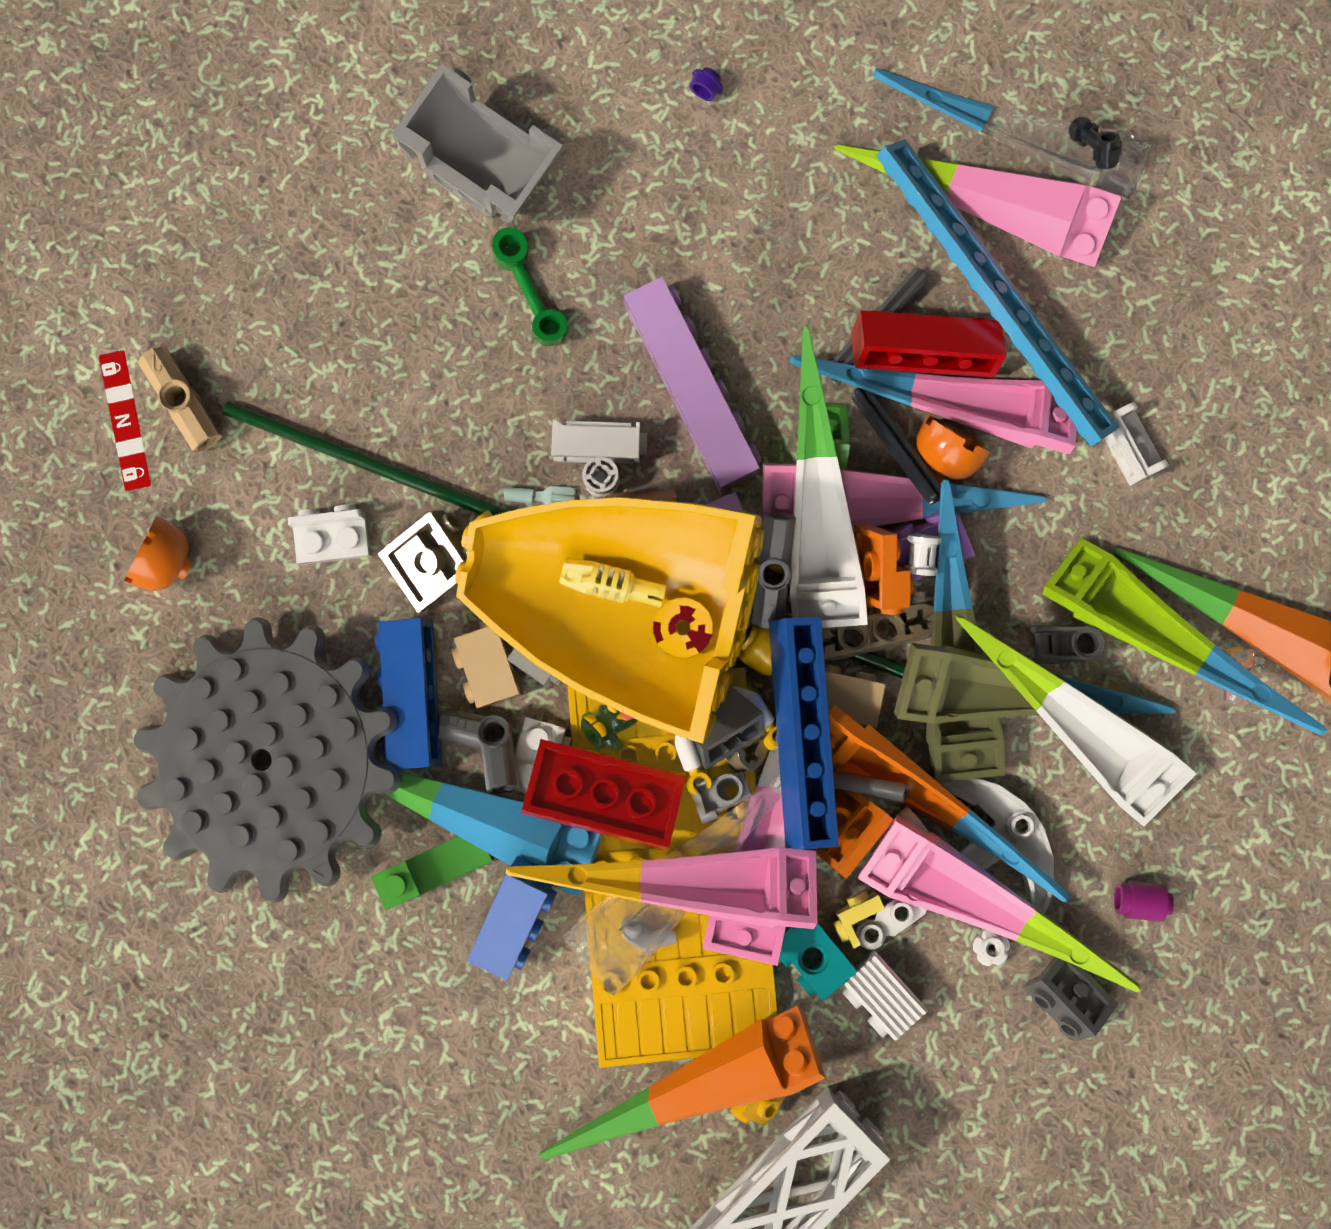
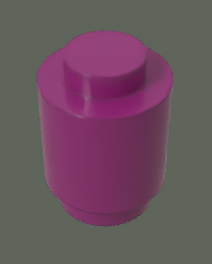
M1127 881L1125 884H1117L1114 909L1117 914H1123L1127 919L1164 922L1166 916L1171 915L1173 912V894L1168 893L1167 887L1164 884Z

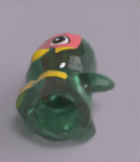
M602 703L597 713L586 711L582 715L581 729L588 741L597 749H602L608 745L614 750L622 749V742L617 734L634 726L639 720Z

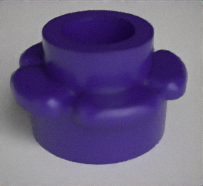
M705 67L703 70L695 69L692 72L693 77L689 87L696 96L705 101H712L717 93H722L721 77L716 71Z

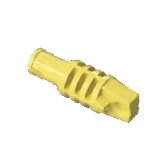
M568 558L564 561L559 582L587 595L606 598L607 600L617 601L622 604L623 602L627 603L629 599L653 605L657 608H661L662 599H664L666 584H658L635 578L634 573H631L630 570L600 564L595 561Z

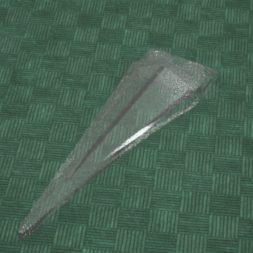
M780 776L753 794V797L746 799L663 859L736 852L782 796ZM609 896L592 908L590 913L568 931L562 939L613 997L643 969L687 911Z

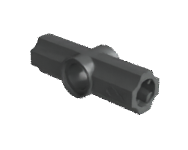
M763 513L761 529L764 531L763 549L756 562L757 565L761 566L751 616V624L761 628H769V622L784 619L787 588L791 578L790 564L796 523L795 516L785 513ZM770 564H779L783 567L782 573L777 577H768L763 571Z

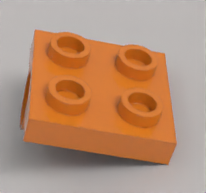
M840 789L835 795L839 846L810 850L816 851L817 856L847 879L894 819L860 793Z

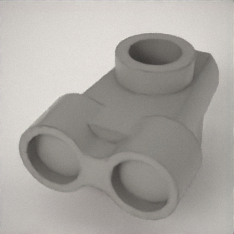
M744 771L724 774L711 779L712 784L709 790L706 789L702 778H696L693 781L697 795L692 794L703 824L718 819L719 812L753 797ZM730 783H734L738 787V793L734 797H728L725 793V788Z

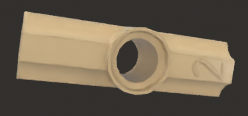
M165 346L151 348L143 353L137 362L158 394L159 403L169 412L192 451L198 453L215 446L222 436L201 404L199 394L192 389ZM185 392V401L181 405L175 407V397L178 394Z

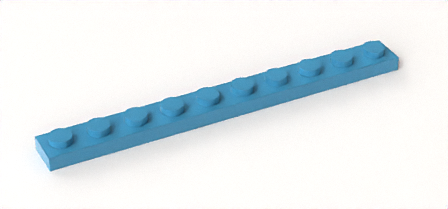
M906 139L884 146L876 156L884 166L885 172L897 183L905 194L907 202L916 209L925 221L928 230L936 236L945 248L950 260L965 275L970 287L982 298L990 309L992 317L1001 324L1010 336L1013 345L1021 351L1032 366L1035 375L1047 386L1054 396L1057 405L1064 409L1075 424L1078 433L1092 447L1119 429L1114 419Z

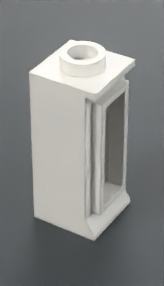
M553 419L551 456L554 457V462L587 463L596 457H606L615 464L640 465V455H647V433H641L640 422H636V427H632L631 423L566 421V425H563Z

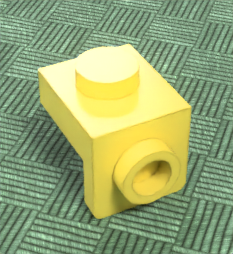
M867 890L851 895L846 899L848 905L835 910L838 920L833 922L834 928L841 942L849 941L853 948L861 945L851 925L885 909L879 895L875 892L868 895Z

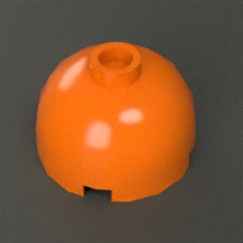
M928 414L917 434L915 449L937 480L942 482L945 477L960 480L975 474L984 464L991 450L985 448L986 445L955 426L947 425L945 427L942 425V419Z
M156 516L124 582L147 591H161L170 587L176 578L184 580L193 563V560L187 558L190 547L187 536L176 525Z

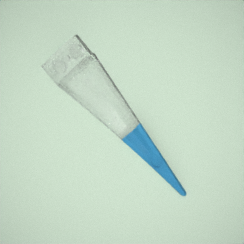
M875 69L873 74L875 79L1082 184L1094 187L1097 184L1127 199H1130L1136 190L1153 145L1121 130L1099 127V134L1108 131L1115 132L1120 135V140L1122 141V153L1119 156L1118 165L1112 169H1100L1095 165L1096 161L1093 160V149L1089 145L1081 147L1077 143L1078 141L1074 142L1070 139L1068 132L1070 122L1029 115L981 103L923 85L882 69Z

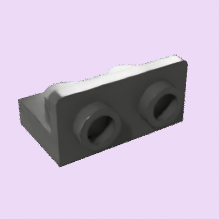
M1057 957L1051 960L1038 978L1028 981L1024 986V989L1032 996L1034 1004L1046 1011L1058 1023L1061 1032L1074 1041L1096 1036L1118 1006V1003L1085 969Z

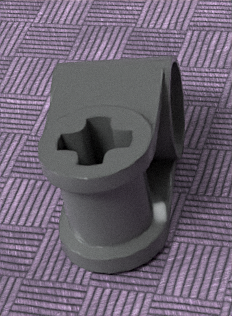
M1060 625L1030 627V631L1034 634L1035 657L1032 658V661L1037 664L1083 662L1097 658L1105 649L1104 635L1095 627H1064ZM1081 634L1088 636L1092 641L1093 646L1089 654L1082 653L1077 647V639Z

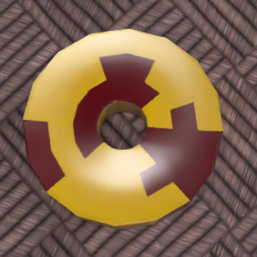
M676 598L666 602L658 610L653 621V634L657 644L664 652L674 657L689 658L700 654L709 645L713 636V621L709 611L701 603L690 598ZM681 621H687L690 624V631L686 635H680L676 630L677 624Z

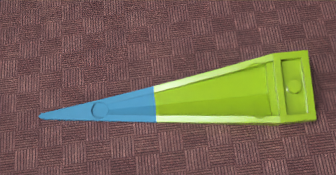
M1083 538L1078 540L1044 586L1042 595L1074 612L1073 617L1316 734L1324 735L1327 729L1324 725L1266 685L1191 626L1143 584L1114 555Z

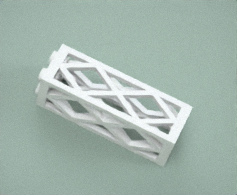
M826 1087L689 1229H749L764 1225L763 1229H824L889 1162L890 1158L884 1148L888 1143L882 1137V1132L867 1117L863 1121L858 1118L860 1115L854 1109L856 1106L842 1091L839 1090L834 1094ZM837 1132L835 1140L807 1146L815 1137ZM833 1152L827 1178L791 1186L797 1160ZM774 1180L772 1191L760 1194ZM818 1191L808 1202L787 1207L788 1198ZM769 1203L767 1212L735 1220L746 1208ZM792 1218V1219L782 1228L783 1220Z

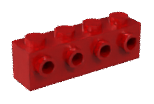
M860 310L851 332L855 368L995 377L1007 356L1002 326L996 320Z

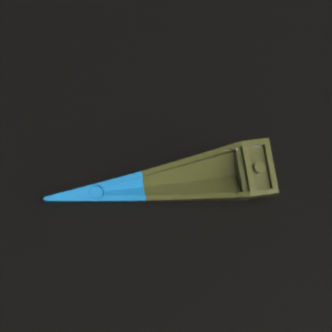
M943 480L941 483L938 537H941V544L937 545L936 568L938 569V574L935 579L932 646L945 647L947 645L983 655L981 647L955 617V614L961 615L976 625L959 539L951 486L948 480ZM999 718L936 724L927 723L926 742L929 744L930 776L938 783L1006 775L1004 736Z
M911 643L894 710L897 719L936 724L1039 715L988 656L947 645L945 647ZM1056 675L1114 713L1173 714L1177 712L1171 705Z

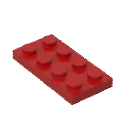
M540 739L521 814L668 851L686 776Z

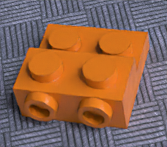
M868 523L854 524V535L865 581L866 605L881 609L882 614H902L903 608H910V597L914 593V581L910 570L897 565L901 555L897 534Z

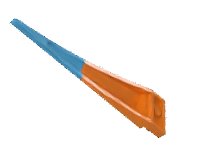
M834 705L829 712L833 769L908 784L909 792L906 802L898 803L952 830L1002 860L1061 901L1068 902L1071 897L1068 891L871 725L868 724L863 728L851 715Z

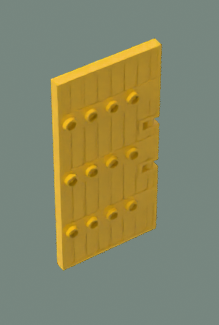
M745 667L728 669L727 672L732 674L730 685L747 689ZM567 685L572 747L686 776L668 851L604 835L594 863L645 861L732 853L753 797L732 806H736L737 821H728V812L725 809L718 813V819L703 824L697 812L692 794L687 789V780L690 774L689 771H684L675 747V734L635 718L628 721L617 719L616 717L620 714V711L617 710V713L609 711L607 705L603 706V703L585 696ZM593 715L597 718V721L590 724L583 717ZM601 722L605 725L606 735L604 737H601L600 733L593 727L595 723ZM726 758L707 770L703 765L699 767L700 771L707 774L710 779L736 772L730 767ZM755 769L744 772L753 796L756 790ZM730 783L726 786L725 793L728 797L737 795L738 787L736 784ZM584 891L599 1068L697 1058L760 1019L767 1021L778 1015L772 964L703 949L710 915ZM636 916L653 930L672 925L677 943L643 952L626 941L622 934V924L626 918Z

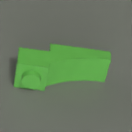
M458 836L371 876V879L384 909L387 911L494 860L491 854Z

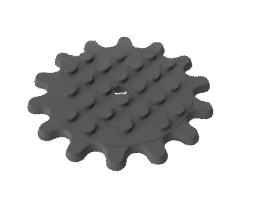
M260 617L252 618L244 627V639L241 647L232 652L225 650L216 637L202 635L193 644V653L197 661V669L193 678L183 680L174 674H163L154 682V692L166 705L167 716L161 726L143 727L134 736L135 746L141 752L153 755L158 763L156 779L142 786L137 794V801L148 810L168 809L173 817L174 824L171 834L163 844L164 853L171 859L180 860L195 850L203 851L209 860L207 884L215 892H228L232 889L240 874L250 872L259 882L262 897L272 903L280 902L288 894L289 877L296 869L307 870L318 884L329 887L336 884L341 876L340 866L336 860V850L340 843L350 840L362 847L370 848L380 841L381 829L369 816L367 802L375 793H393L397 791L401 785L402 776L396 767L386 765L378 760L375 746L380 738L389 735L397 728L398 718L396 713L390 708L368 709L363 706L359 698V691L370 676L371 671L368 662L363 658L354 657L346 661L342 666H329L322 656L325 634L318 626H305L301 629L292 645L282 647L274 641L272 628L268 620ZM261 749H265L271 754L272 762L267 770L256 765Z

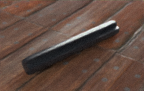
M857 388L854 391L852 400L925 501L930 505L939 502L941 484L877 396L872 392Z

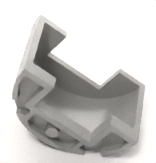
M442 63L392 133L398 146L410 159H413L415 155L418 156L421 166L424 167L422 171L463 202L489 217L494 218L497 213L503 214L500 217L503 222L513 221L563 149L560 138L548 129L541 131L534 125L528 129L519 122L513 124L505 119L502 111L492 103L486 102L484 105L474 97L471 79L460 69L454 67L451 70Z

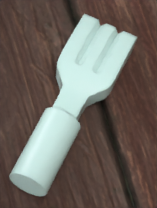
M549 486L544 491H534L533 489L505 487L504 501L550 504L575 500L576 488Z

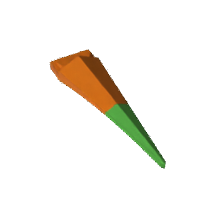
M1119 548L1113 550L1117 557L1224 626L1331 702V687L1329 686L1331 670V621Z
M797 1005L767 1021L760 1019L544 1149L538 1156L550 1159L603 1141L674 1121L792 1095L826 1079L804 1010Z

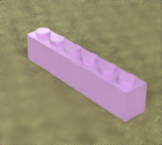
M660 277L623 295L624 305L719 493L758 475L760 469L758 464L762 462L759 451L753 442L747 444L742 434L746 428L738 411L731 412L725 400L730 398L728 391L721 379L715 381L710 371V368L714 367L713 362L705 347L699 350L693 338L697 336V331L689 316L683 318L678 308L682 303L673 285L667 287L663 277Z

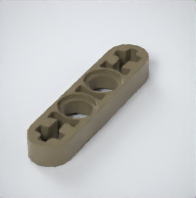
M928 604L911 605L910 608H903L902 614L888 615L877 613L868 615V625L822 628L823 643L830 642L833 637L831 633H835V644L824 647V662H831L924 640L932 635L934 608ZM918 614H920L922 619L929 620L924 630L921 624L909 626L906 630L908 635L905 634V624L913 622ZM882 621L891 622L896 628V636L891 639L882 637L878 632V623ZM847 629L857 630L862 637L861 645L857 647L848 646L843 640V632Z

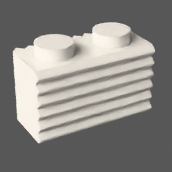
M874 950L854 967L858 972L844 983L847 987L842 992L856 1009L863 1005L871 1013L872 1017L867 1021L882 1038L888 1033L895 1041L898 1040L917 1020L921 1019L928 1012L923 1003Z

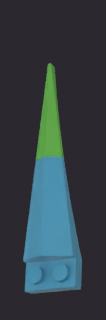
M400 772L402 782L398 790L393 793H383L510 866L517 856L537 866L594 864L604 836L521 814L524 802L522 800ZM553 885V887L577 897L582 896L584 891Z

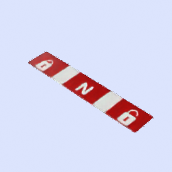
M120 350L99 355L125 491L151 486L125 351Z

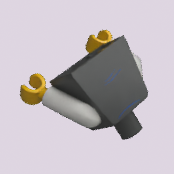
M730 685L725 700L720 703L717 712H711L717 715L716 722L703 744L675 734L676 750L684 771H689L690 774L687 780V789L691 794L697 795L696 789L693 786V781L696 777L704 780L707 790L711 787L710 777L700 771L699 767L701 765L707 770L762 736L767 749L775 750L778 748L777 743L772 738L773 733L777 734V728L773 723L775 718L758 693Z

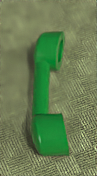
M512 227L500 229L492 240L494 261L502 269L512 271L535 316L532 322L534 339L544 346L558 345L567 335L568 323L566 317L557 310L546 309L524 266L528 257V244L524 234Z

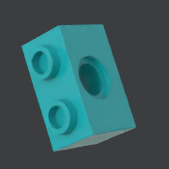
M819 924L814 929L786 927L779 959L786 968L793 964L800 972L801 976L797 978V981L810 997L817 993L824 1001L858 972ZM810 947L821 950V959L814 966H807L802 962L803 952Z

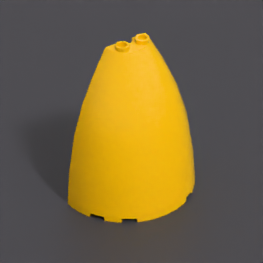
M630 497L567 500L509 511L472 521L465 528L461 544L462 547L467 549L466 563L460 562L455 573V583L458 584L456 597L497 635L532 663L577 692L641 722L703 744L716 722L717 715L711 712H717L720 703L724 702L729 690L732 674L727 671L729 667L734 666L737 656H740L748 628L761 566L753 563L754 557L759 558L763 549L764 531L756 529V527H761L762 518L759 515L697 503ZM565 559L595 561L600 564L630 570L631 573H634L635 578L658 584H666L662 606L676 598H690L701 603L709 611L713 621V636L709 645L700 654L689 658L674 657L664 652L657 644L653 634V621L660 608L629 599L627 603L623 602L622 604L617 601L607 600L606 598L587 595L560 584V575ZM687 621L679 622L676 627L677 632L680 635L688 634L690 624Z

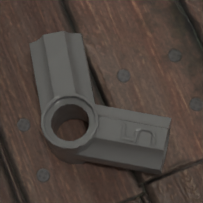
M446 708L439 724V740L481 749L486 791L488 793H505L519 788L514 750L515 736L508 722L498 715L482 716ZM493 730H505V734L500 741L495 743L488 741V736Z

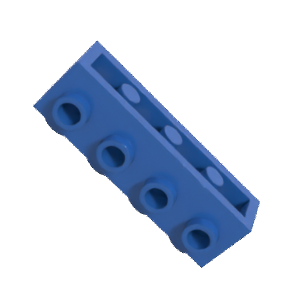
M412 618L378 622L379 631L375 635V644L377 651L380 653L381 667L377 672L378 685L382 689L383 704H381L380 708L387 707L392 709L398 718L397 728L389 735H386L385 741L382 743V758L387 765L394 766L397 769L442 766L441 744L438 738L439 711L433 620Z

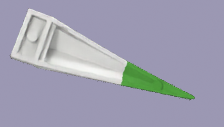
M805 325L802 334L794 508L796 523L792 548L790 584L792 618L821 616L822 628L868 625L864 576L810 329Z

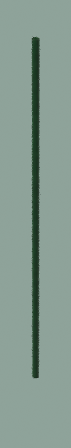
M229 401L223 408V415L479 515L487 510L493 516L509 512V510ZM832 637L830 642L823 643V649L827 645L835 644V637ZM845 642L848 646L857 647L853 644ZM873 652L848 657L851 660L903 679L906 667L904 664Z

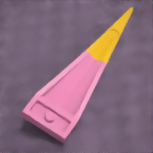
M777 847L645 861L510 866L505 872L509 876L771 928L786 926L814 929L818 924L816 851Z

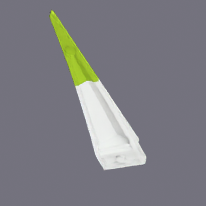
M955 614L956 620L1107 793L1141 825L1145 826L1196 775L1186 763L1163 743L968 619Z

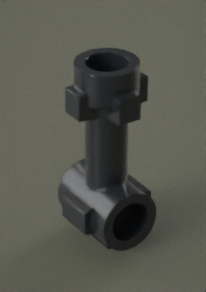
M1087 117L1074 119L1068 130L1070 139L1074 142L1078 141L1077 143L1081 147L1089 145L1093 149V160L1096 161L1095 165L1098 168L1112 169L1116 167L1119 156L1122 153L1120 135L1110 131L1099 134V126L1094 122L1091 123V120Z

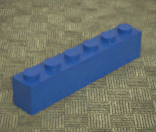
M821 616L784 618L769 622L785 847L801 850L837 847L839 842Z

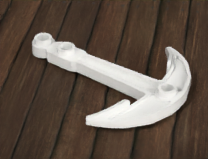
M978 778L939 783L952 795L964 800L972 806L977 804L992 819L993 824L990 827L1054 880V857L1045 829L1038 817L1025 802L1002 786ZM1019 819H1025L1028 823V828L1023 833L1017 832L1015 824ZM972 842L959 851L983 870L1000 860ZM1022 875L1028 903L1045 914L1052 894L1025 875ZM890 899L883 904L885 909L876 913L874 918L861 920L856 927L855 934H857V938L863 948L869 950L877 949L883 945L886 936H896L925 915L927 909L896 899ZM901 906L906 907L908 910L907 917L902 920L895 918V910ZM870 928L876 929L878 931L877 939L867 941L864 937L866 930Z

